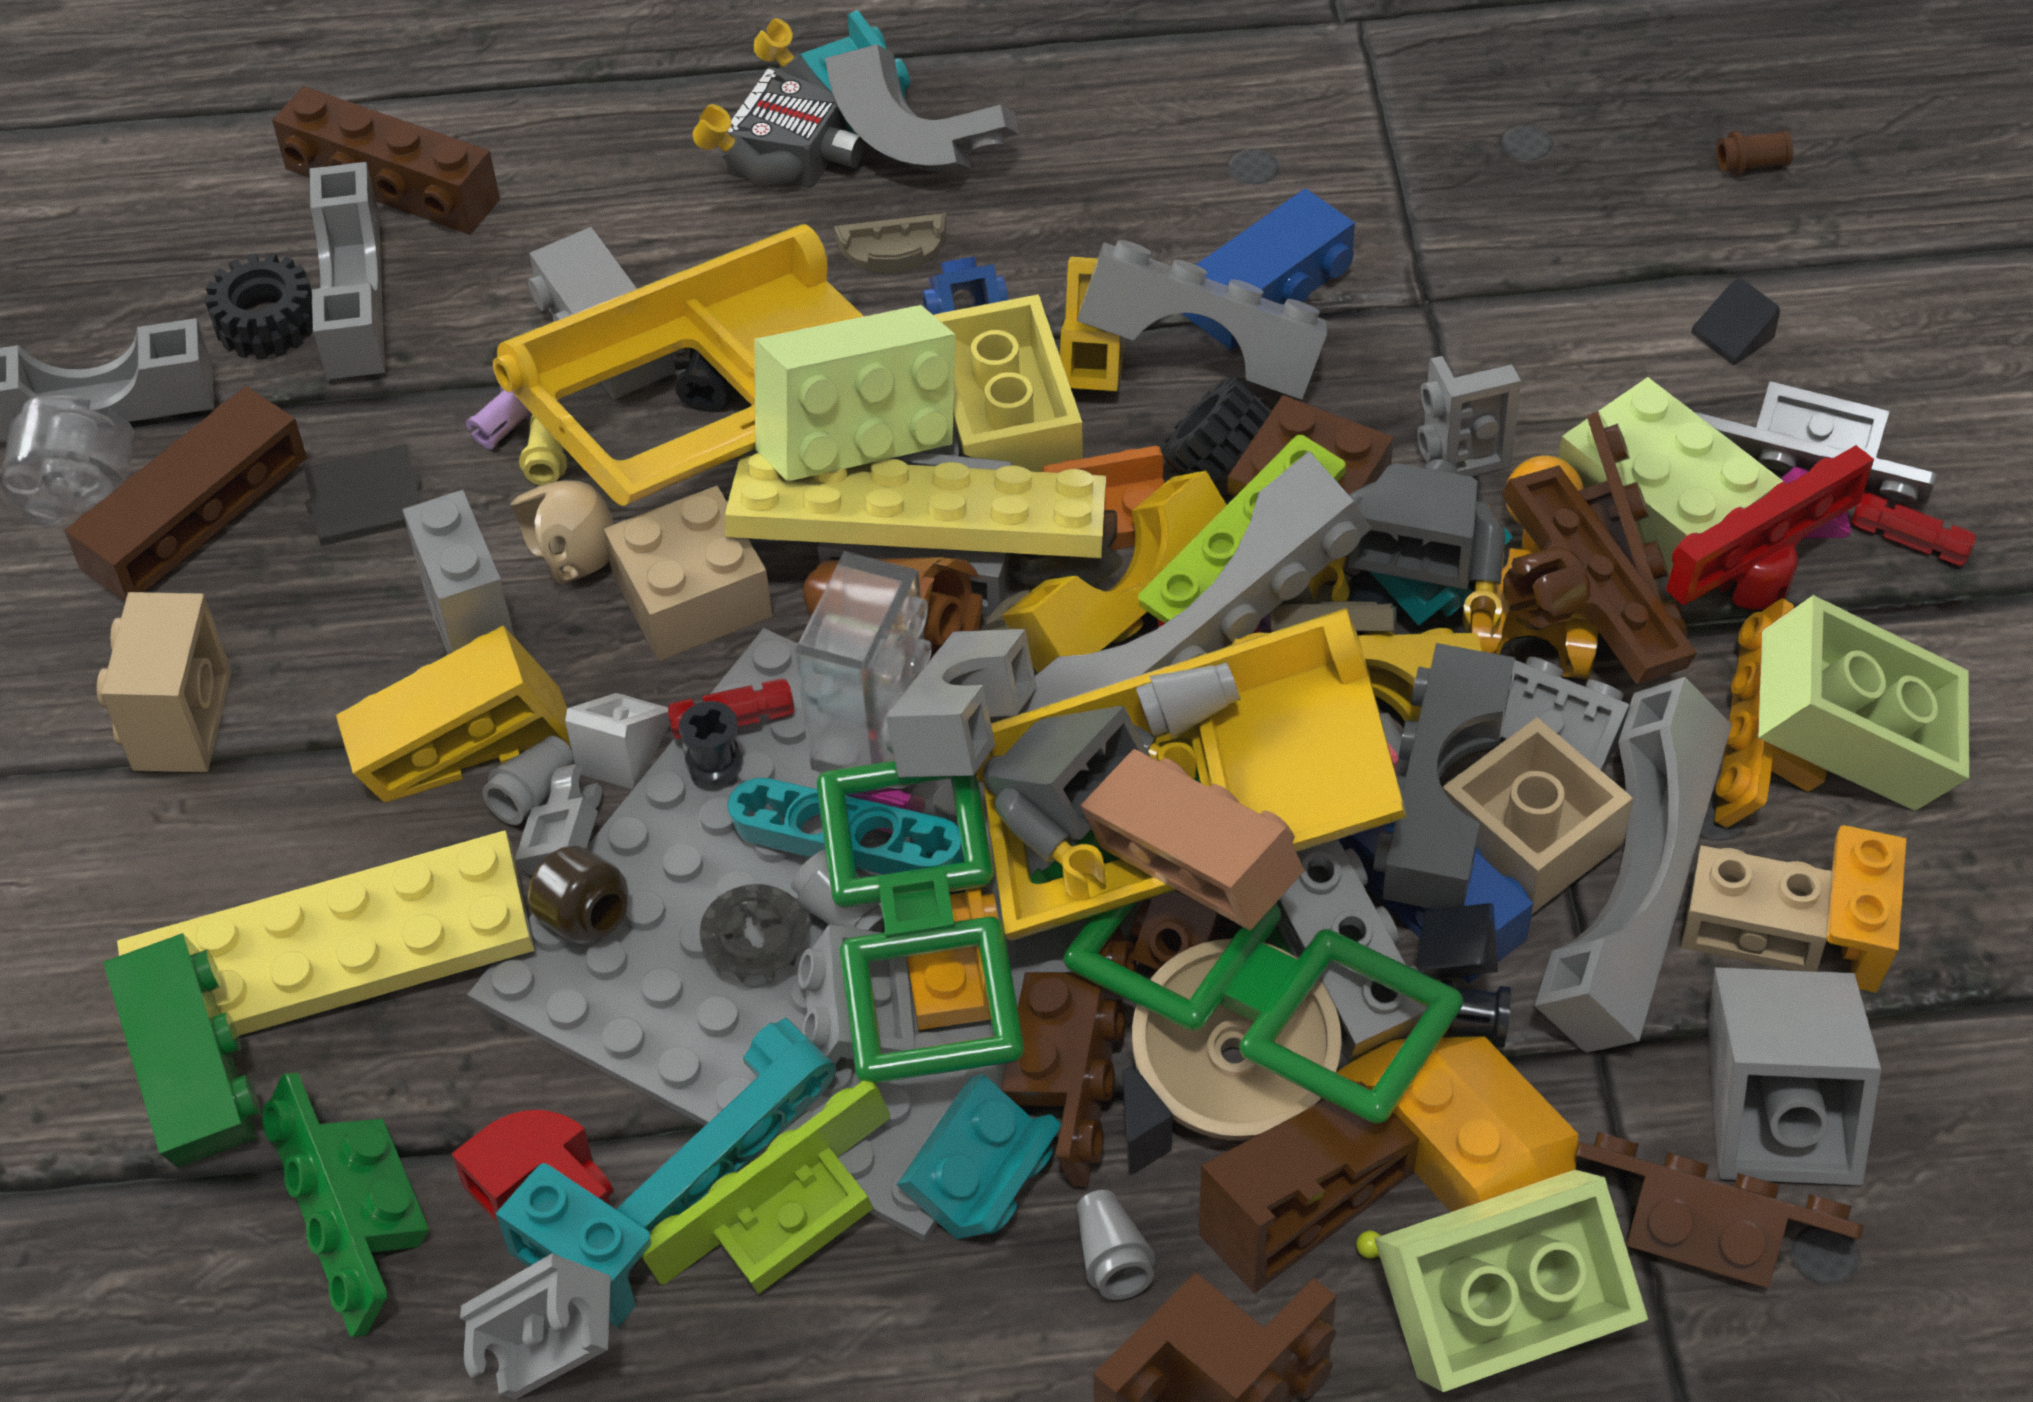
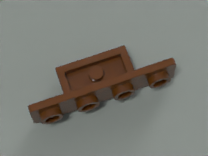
M1599 411L1586 415L1607 481L1579 490V493L1684 636L1688 635V630L1678 601L1673 599L1666 602L1659 582L1660 578L1669 576L1657 540L1646 543L1639 520L1649 517L1644 496L1637 481L1627 485L1620 462L1630 459L1618 423L1608 426Z
M1118 926L1098 954L1134 972L1136 971V961L1131 959L1135 948L1134 944L1131 941H1126L1120 926ZM1025 972L1018 1003L1024 1053L1018 1061L1006 1063L1001 1090L1018 1106H1065L1056 1150L1057 1159L1073 1187H1087L1092 1163H1098L1103 1153L1104 1134L1100 1117L1103 1101H1110L1114 1093L1115 1072L1111 1061L1114 1041L1122 1040L1126 1024L1122 997L1074 972Z
M1597 1132L1594 1145L1582 1141L1578 1143L1576 1156L1645 1176L1626 1246L1769 1288L1788 1218L1861 1239L1864 1225L1848 1220L1852 1207L1850 1205L1812 1194L1808 1195L1805 1207L1777 1199L1780 1188L1778 1184L1737 1173L1734 1186L1706 1178L1709 1167L1707 1163L1667 1152L1664 1165L1637 1158L1638 1143Z

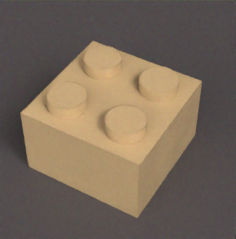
M718 486L603 529L612 576L658 661L773 617L767 572L748 538L725 537L724 515L728 503Z
M128 592L122 617L115 618L112 623L110 635L112 654L108 668H102L97 679L98 702L101 707L107 708L113 722L115 743L123 746L133 771L208 772L232 670L205 595L201 593Z
M1538 717L1442 787L1449 800L1459 810L1480 822L1477 847L1483 858L1504 877H1512L1523 886L1529 899L1534 903L1532 914L1624 844L1633 797Z

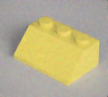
M1039 294L933 315L956 334L953 420L965 455L972 458L1008 461L1013 463V466L1024 467L1031 472H1042V468L1045 465L1061 463L1071 459H1083L1082 420Z

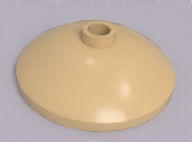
M1232 939L1214 940L1193 946L1166 962L1150 980L1190 999ZM1266 944V945H1268V946H1271V947H1273V948H1275V949H1277V950H1279V951H1281V952H1283V953H1285V954H1287V955H1289V956H1291V957L1297 959L1295 956L1289 954L1288 952H1286V951H1284V950H1282V949H1280V948H1277V947L1272 946V945H1270V944ZM1318 979L1275 1043L1336 1073L1341 1052L1340 1021L1331 997L1321 980ZM1139 1005L1136 1006L1132 1024V1052L1136 1069L1173 1113V1119L1190 1130L1218 1139L1250 1140L1318 1104L1323 1099L1246 1059L1236 1064L1227 1062L1221 1053L1230 1047L1239 1048L1242 1038L1254 1022L1219 1005L1207 1024L1199 1031H1189Z

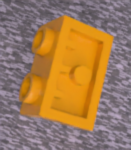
M1842 825L1835 836L1826 938L1829 943L1842 946V958L1852 960L1851 973H1855L1859 989L1877 993L1899 950L1907 838Z
M978 887L965 889V893L950 895L954 922L988 916L998 919L994 893L981 894V889ZM979 946L906 957L918 1030L991 1020Z

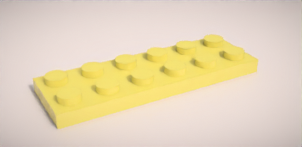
M759 453L752 456L742 455L738 461L724 515L725 537L1101 558L1106 476L1091 475L1089 472L1080 469H1067L1059 473L1031 472L1020 466H1004L995 470L968 468L956 462L941 463L937 466L907 465L905 462L897 459H885L787 482Z
M506 830L117 940L119 956L181 933L199 951L208 949L214 958L222 982L221 988L213 990L219 1014L226 1011L229 1013L238 1036L535 951L512 845Z

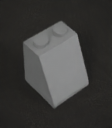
M1715 967L1708 1017V1038L1719 1178L1736 1180L1737 1173L1774 1182L1863 1186L1881 1066L1855 973Z

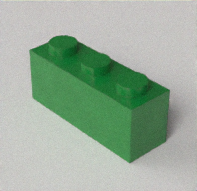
M181 933L104 961V968L159 1154L179 1168L257 1139L251 1117L260 1114V1105L247 1075L238 1077L232 1053L240 1051L241 1044L229 1013L226 1011L219 1014L213 990L221 988L222 982L208 949L199 951Z

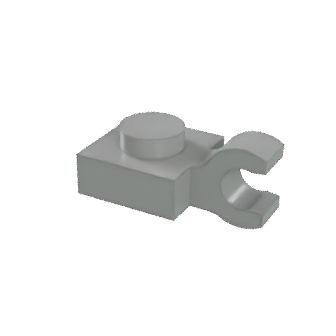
M579 763L557 768L551 778V791L547 804L532 807L514 859L529 875L534 874L538 865L548 855L561 847L576 845L587 848L598 813L595 808L600 803L602 787L598 783L579 787V778L583 769Z

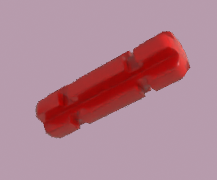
M1864 493L1860 504L1854 510L1852 524L1855 527L1873 534L1876 533L1877 529L1885 531L1883 538L1931 555L1932 551L1935 550L1941 553L1939 559L1957 566H1964L1968 561L1976 542V535L1973 531L1954 524L1951 530L1944 528L1945 521L1898 503L1895 508L1887 506L1888 499L1872 493Z
M783 678L761 683L762 689L756 691L753 690L752 685L702 696L703 702H721L730 707L736 714L738 727L760 722V715L768 714V718L771 720L789 716L794 712L791 687L788 681ZM692 698L668 705L669 723L675 739L681 740L680 719L688 708L695 705Z

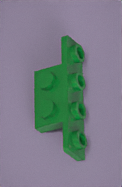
M285 1073L282 1074L271 1099L264 1105L262 1113L263 1130L266 1138L270 1142H274L284 1168L286 1190L291 1197L296 1198L306 1224L308 1246L312 1253L318 1254L329 1282L328 1291L331 1305L336 1312L341 1313L350 1337L366 1336L387 1298L386 1288L371 1252L420 1247L429 1228L383 1118L319 1124L299 1074Z

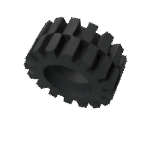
M255 253L247 255L249 260L247 264L241 265L238 259L229 262L231 271L228 273L220 268L214 274L216 282H208L206 287L208 295L205 296L206 306L218 341H222L223 347L229 352L235 348L239 357L247 358L250 351L254 350L256 359H267V350L274 349L278 357L286 354L284 345L288 343L295 349L303 344L301 334L310 337L313 333L312 289L304 268L301 265L295 266L294 259L287 256L279 263L276 253H267L265 261H259L258 255ZM276 301L274 305L265 309L247 310L261 302Z
M1229 377L1225 382L1221 381L1217 384L1212 393L1208 391L1202 397L1201 402L1197 406L1194 404L1187 411L1189 414L1184 419L1179 420L1174 427L1176 430L1167 436L1164 441L1166 444L1161 447L1163 459L1179 475L1206 471L1211 480L1216 481L1221 477L1223 470L1226 468L1229 470L1236 463L1235 459L1245 452L1271 411L1236 377Z

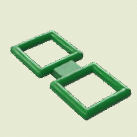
M895 761L829 770L821 773L817 778L816 786L832 899L836 905L842 908L881 903L885 933L848 938L841 944L839 950L855 1069L858 1079L861 1082L868 1081L878 1084L1018 1061L1024 1053V1041L1003 924L999 919L992 916L954 922L949 894L952 891L984 887L994 877L977 772L970 776L898 777ZM951 779L964 862L857 878L845 795ZM979 946L994 1037L882 1054L869 963Z
M1135 903L1092 916L1064 954V964L1070 971L1189 1031L1201 1030L1219 1005L1253 1021L1254 1023L1244 1035L1239 1045L1240 1053L1246 1060L1374 1124L1383 1123L1389 1118L1463 1006V998L1458 990L1331 929L1318 931L1298 960L1264 944L1281 918V910L1276 903L1251 931L1241 926L1190 999L1098 954ZM1331 961L1428 1007L1372 1091L1275 1043Z

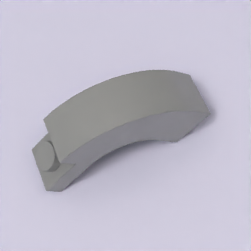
M877 44L825 58L834 98L852 129L876 150L907 165L933 172L970 170L968 147H971L973 153L992 151L1004 146L1003 138L1019 135L1015 112L1001 104L940 120L918 117L910 109L902 95L893 53Z

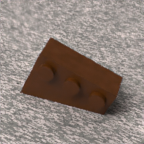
M1360 1081V1082L1357 1083V1084H1359V1085H1361V1086H1363V1087L1369 1089L1362 1081ZM1323 1099L1309 1109L1201 1165L1198 1234L1255 1294L1410 1177L1415 1169L1419 1138L1393 1112L1385 1122L1374 1124Z

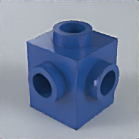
M975 256L942 262L943 274L929 277L930 289L922 290L923 306L932 315L955 311L953 295L958 290H964L970 294L972 299L971 307L1009 300L1004 277L1002 275L996 276L994 264L977 267Z

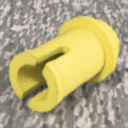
M534 415L530 419L528 446L522 450L519 464L525 477L530 482L537 485H545L556 482L565 473L567 458L563 453L564 447Z

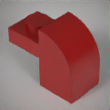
M526 1110L506 1115L486 1126L451 1153L463 1188L498 1225L495 1213L536 1167L542 1163L550 1165L611 1206L609 1196L614 1193V1189L605 1174L593 1162L585 1128L573 1119L557 1112Z

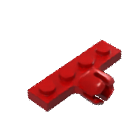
M1855 445L1834 458H1823L1808 473L1792 482L1779 483L1764 498L1750 506L1735 508L1720 523L1700 534L1697 532L1689 534L1677 545L1672 554L1673 566L1666 591L1684 606L1717 586L1721 593L1728 591V589L1733 587L1734 581H1736L1737 585L1732 601L1739 608L1750 611H1763L1781 598L1785 599L1789 595L1799 562L1795 550L1796 546L1808 533L1860 504L1875 459Z

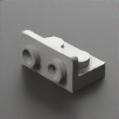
M1443 356L1429 359L1428 382L1421 385V400L1425 411L1424 426H1419L1417 431L1419 448L1425 461L1428 462L1434 459L1448 461L1455 466L1458 474L1475 476L1512 467L1521 380L1512 364L1454 378Z
M1528 657L1526 664L1515 660L1500 741L1504 742L1538 717L1604 773L1623 729L1630 707L1628 703L1622 701L1624 694L1618 689L1596 680H1588L1584 687L1563 679L1564 671L1561 668L1536 657Z
M829 924L813 948L806 949L801 957L798 983L801 989L806 990L807 1014L804 1019L802 1032L834 1064L838 1062L840 1057L854 1059L839 953L840 946L848 938L881 932ZM907 958L869 963L882 1054L915 1049Z

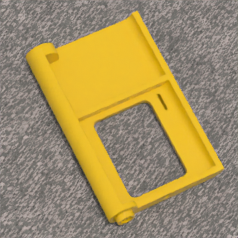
M800 224L501 342L497 349V358L493 360V370L500 386L506 392H513L612 500L619 505L626 506L755 450L754 339L864 316L827 282L828 265L824 246L812 228L806 224ZM693 348L752 406L629 459L615 460L600 447L557 400L680 349Z
M1345 608L991 723L995 746L976 772L978 783L982 782L984 785L1004 931L1008 940L1015 941L1176 890L1122 859L1104 864L1105 883L1099 881L1092 874H1082L1088 883L1089 898L1086 900H1078L1067 893L1064 877L1043 884H1033L1030 877L1027 846L1009 829L997 814L995 808V800L997 798L995 794L990 792L984 781V770L989 759L994 756L1004 755L1034 723L1044 718L1124 706L1132 723L1152 734L1136 690L1137 687L1151 683L1149 676L1211 665L1217 666L1227 662L1240 700L1228 704V707L1173 739L1170 733L1157 737L1155 744L1162 747L1171 742H1181L1192 746L1196 756L1200 783L1207 787H1210L1212 784L1220 785L1233 794L1240 804L1259 814L1265 810L1270 811L1280 817L1294 833L1295 839L1292 843L1296 852L1407 818L1365 657L1349 610Z

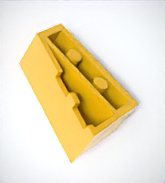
M504 625L488 634L477 637L462 648L432 664L421 667L406 678L376 694L365 697L359 703L336 714L353 774L384 803L462 780L463 777L460 769L497 758L503 764L519 755L520 751L527 750L543 742L549 736H556L571 747L565 723L567 706L560 687Z

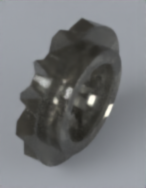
M750 884L731 889L715 899L702 917L699 934L703 954H706L712 961L717 973L725 970L734 973L742 983L748 976L762 974L771 981L777 969L784 965L795 967L799 951L803 946H807V918L805 912L792 895L774 886ZM746 918H750L753 926L757 925L758 930L764 933L763 947L757 948L756 945L752 946L751 941L745 938Z

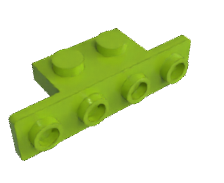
M1304 435L1295 436L1138 594L1140 607L1164 623H1167L1186 610L1214 583L1235 554L1251 522L1259 492L1307 452L1310 451L1336 482L1346 473L1345 461Z
M862 1081L854 1088H846L839 1091L829 1099L821 1112L798 1129L789 1130L777 1136L769 1144L765 1153L739 1172H732L721 1177L712 1185L708 1194L680 1215L670 1216L657 1224L650 1233L651 1246L641 1257L661 1285L668 1283L721 1244L757 1294H760L873 1210L874 1207L868 1195L837 1157L889 1120L891 1114L878 1087L873 1082Z

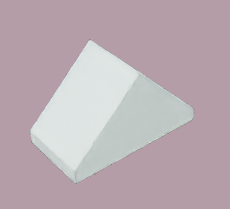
M614 693L568 708L565 723L575 764L579 763L583 767L581 775L633 790L642 779L670 726L667 713L668 707Z

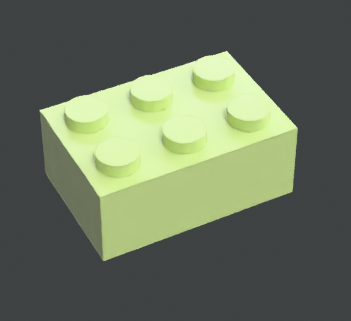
M922 305L754 339L755 450L788 482L952 445L956 334Z
M1649 377L1599 410L1608 426L1617 423L1620 426L1630 455V459L1622 461L1620 464L1627 485L1637 481L1640 486L1649 517L1639 520L1646 543L1657 540L1668 569L1669 577L1673 566L1672 554L1677 545L1691 533L1697 532L1700 534L1720 523L1735 508L1750 506L1764 498L1776 485L1783 482L1782 479ZM1586 419L1562 436L1558 457L1575 468L1581 477L1584 488L1607 481L1588 420Z
M1813 595L1762 631L1758 738L1916 811L1969 779V670Z
M1572 1170L1374 1238L1417 1379L1442 1392L1648 1320L1605 1177Z

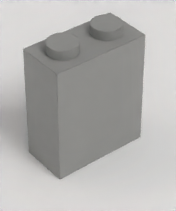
M464 491L453 492L402 509L427 602L447 653L450 654L471 643L477 637L488 634L503 625L514 636L500 576Z

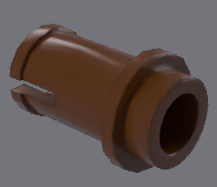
M1787 130L1778 131L1777 133L1742 136L1738 131H1731L1728 133L1727 138H1720L1717 142L1716 158L1719 169L1722 172L1730 171L1733 176H1741L1746 169L1777 165L1789 166L1793 158L1791 135Z

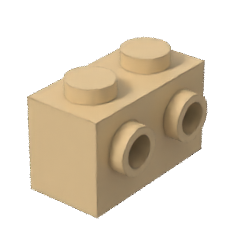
M1701 845L1691 882L1680 948L1793 971L1817 972L1827 941L1832 871L1814 868L1810 864L1799 861L1784 862L1748 855L1734 848L1718 849Z

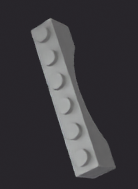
M1310 451L1307 452L1259 492L1251 522L1235 554L1214 583L1186 610L1157 630L1122 646L1091 654L1058 657L1035 676L1037 688L1020 712L1025 713L1228 647L1235 639L1251 634L1257 628L1260 620L1284 600H1290L1303 592L1308 586L1310 579L1333 560L1342 558L1352 552L1360 542L1361 537L1372 529L1352 498Z
M1686 677L1633 694L1618 741L1625 774L1626 792L1633 797L1619 875L1607 904L1593 924L1572 942L1552 950L1535 1002V1007L1585 1053L1639 1042L1731 730L1732 724Z

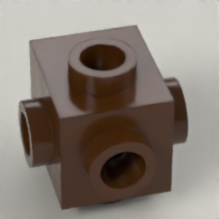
M1178 890L1152 897L1151 900L1146 899L1140 905L1131 927V936L1138 939L1131 959L1150 966L1148 973L1153 977L1166 962L1193 946L1214 940L1233 939L1234 934L1227 932L1230 919Z

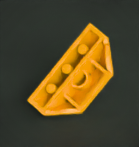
M1486 1037L1441 1038L1393 1110V1113L1419 1138L1414 1173L1450 1212L1576 1170L1577 1156L1575 1153L1578 1146V1133ZM1406 1039L1389 1040L1365 1052L1336 1073L1355 1083L1362 1081L1372 1091Z

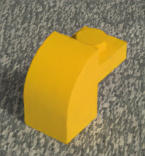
M1070 257L1067 271L1066 316L1061 328L1060 358L1070 388L1117 391L1121 381L1126 338L1077 321L1080 307L1098 258Z

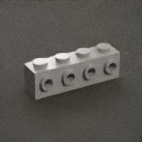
M1338 839L1297 852L1304 872L1276 902L1281 910V918L1276 926L1291 954L1299 959L1318 931L1331 929L1406 965L1395 946L1400 942L1392 917L1383 906L1375 909L1364 888L1368 884V878L1357 853L1352 848L1344 850ZM1333 961L1329 963L1319 978L1336 1007L1341 1027V1049L1348 1063L1389 1040L1402 1039L1408 1036L1428 1008ZM1410 966L1411 968L1418 971V968L1416 966Z

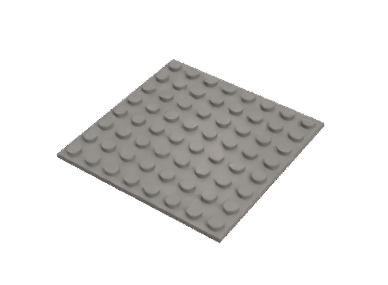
M765 628L761 630L710 694L752 685L753 690L756 691L762 689L761 683L783 678L788 681L791 687L794 712L789 716L769 720L768 714L760 715V722L738 727L735 741L738 743V748L743 755L744 763L742 770L735 779L723 782L718 786L702 785L691 778L685 761L688 747L682 740L674 738L586 848L615 865L627 880L629 891L628 906L622 923L615 931L596 942L579 944L565 939L546 927L532 913L528 918L535 951L492 963L467 994L470 1003L703 1126L709 1123L757 1078L744 1064L743 1056L750 1048L751 1040L762 1028L770 1022L776 1023L786 1017L800 1031L803 1030V1023L807 1014L806 990L801 989L798 983L799 964L804 951L808 948H813L829 925L798 905L797 899L799 895L791 889V882L795 874L811 857L764 847L743 840L737 833L728 813L727 803L729 796L738 785L746 780L757 777L771 778L817 789V778L825 771L895 761L893 752H889L886 748L883 726L885 716L904 694L893 687ZM951 779L893 788L925 798L924 814L945 818L954 822L959 828ZM979 782L994 870L992 881L988 885L980 887L981 894L994 893L998 919L1003 924L984 785L982 782ZM766 805L765 808H764V809L772 810V808H771L770 805ZM750 812L749 816L754 817L756 812ZM819 814L808 819L801 831L806 834L823 832L821 815ZM872 829L863 836L860 845L865 848L880 847L889 841L892 834ZM910 838L909 843L914 844L913 839ZM1027 846L1031 875L1037 868L1043 871L1054 862H1046ZM855 868L860 878L882 875ZM1143 901L1136 902L1119 925L1126 941H1129L1132 937L1131 927L1133 920ZM1091 917L1015 941H1009L1005 935L1017 1007L1025 972H1072L1064 964V954ZM908 971L915 1049L994 1037L991 1020L918 1030ZM840 1057L835 1064V1076L828 1088L780 1134L798 1129L821 1112L829 1099L836 1093L846 1088H854L861 1082L856 1075L854 1059ZM1006 1064L875 1084L891 1114L889 1120L837 1157L868 1195L874 1207L869 1212L870 1214L926 1242L938 1223L896 1184L969 1077L984 1073L1001 1089ZM765 1147L758 1155L761 1156L763 1153H765L767 1147Z

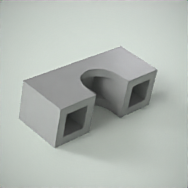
M1025 629L952 632L885 716L883 726L884 742L888 751L894 754L898 777L970 776L976 773L995 746L990 717L1017 715L1037 688Z

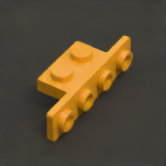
M1783 598L1762 612H1755L1750 615L1742 625L1738 635L1740 650L1737 671L1731 683L1733 698L1729 722L1732 726L1725 747L1722 772L1716 784L1718 799L1714 820L1725 828L1732 826L1766 804L1771 771L1807 792L1825 782L1826 769L1758 738L1762 631L1794 609V605Z

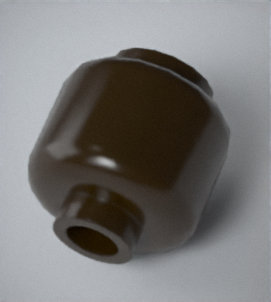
M574 845L561 847L548 855L538 865L530 880L528 901L531 912L540 923L569 941L587 944L607 936L622 923L627 912L629 891L626 878L615 865L588 849Z

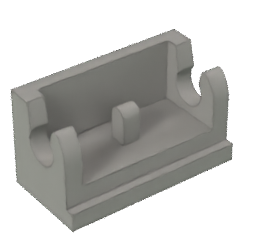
M552 1253L461 1305L460 1319L466 1321L464 1364L469 1376L474 1378L484 1372L486 1366L485 1350L492 1351L499 1362V1370L496 1374L499 1395L516 1400L607 1351L611 1276Z

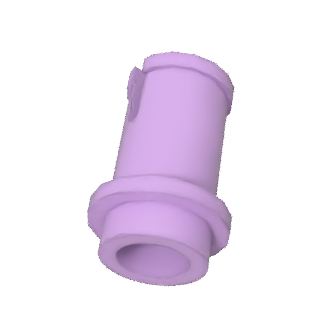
M501 386V393L475 416H471L466 421L467 429L473 430L475 427H478L471 435L480 445L488 450L495 448L498 442L524 419L530 420L533 415L512 391L506 392Z

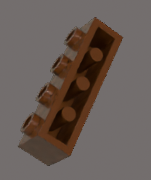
M302 86L272 119L286 170L310 178V168L367 162L376 202L471 235L500 200L490 150L305 86Z
M245 386L225 403L220 404L210 415L185 435L175 440L165 451L136 474L128 477L121 486L92 509L83 513L77 521L64 530L80 570L125 602L128 592H145L307 459L296 419L249 387Z

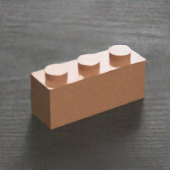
M1133 749L1080 805L1102 849L1250 931L1304 872L1292 843L1295 839L1294 833L1280 817L1270 811L1265 810L1259 814L1240 804L1233 794L1220 785L1212 784L1210 787H1207L1190 778L1178 764L1167 758H1163L1159 762Z

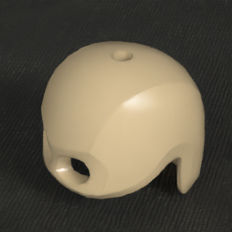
M574 480L552 482L522 493L510 503L529 551L535 557L545 559L550 566L552 581L562 585L591 574L609 562L603 529L614 525L605 500L591 485Z

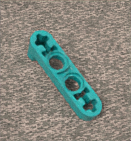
M757 777L746 780L738 785L730 794L727 803L728 813L737 833L743 840L752 844L806 857H812L825 849L823 832L806 834L801 831L808 819L820 814L817 789L771 778ZM845 796L855 868L883 875L964 862L960 832L954 822L933 815ZM766 805H770L771 808H772V810H768V809H764V808H765ZM756 812L754 817H750L749 813ZM888 828L893 831L889 841L880 847L865 848L860 845L863 836L872 829ZM910 837H912L914 844L909 843ZM965 890L952 891L949 894L965 893Z
M785 1017L776 1023L770 1022L751 1040L752 1043L743 1056V1061L757 1078L617 1208V1211L651 1233L661 1221L673 1215H680L705 1197L712 1185L721 1177L743 1169L821 1096L835 1076L836 1065L788 1018Z

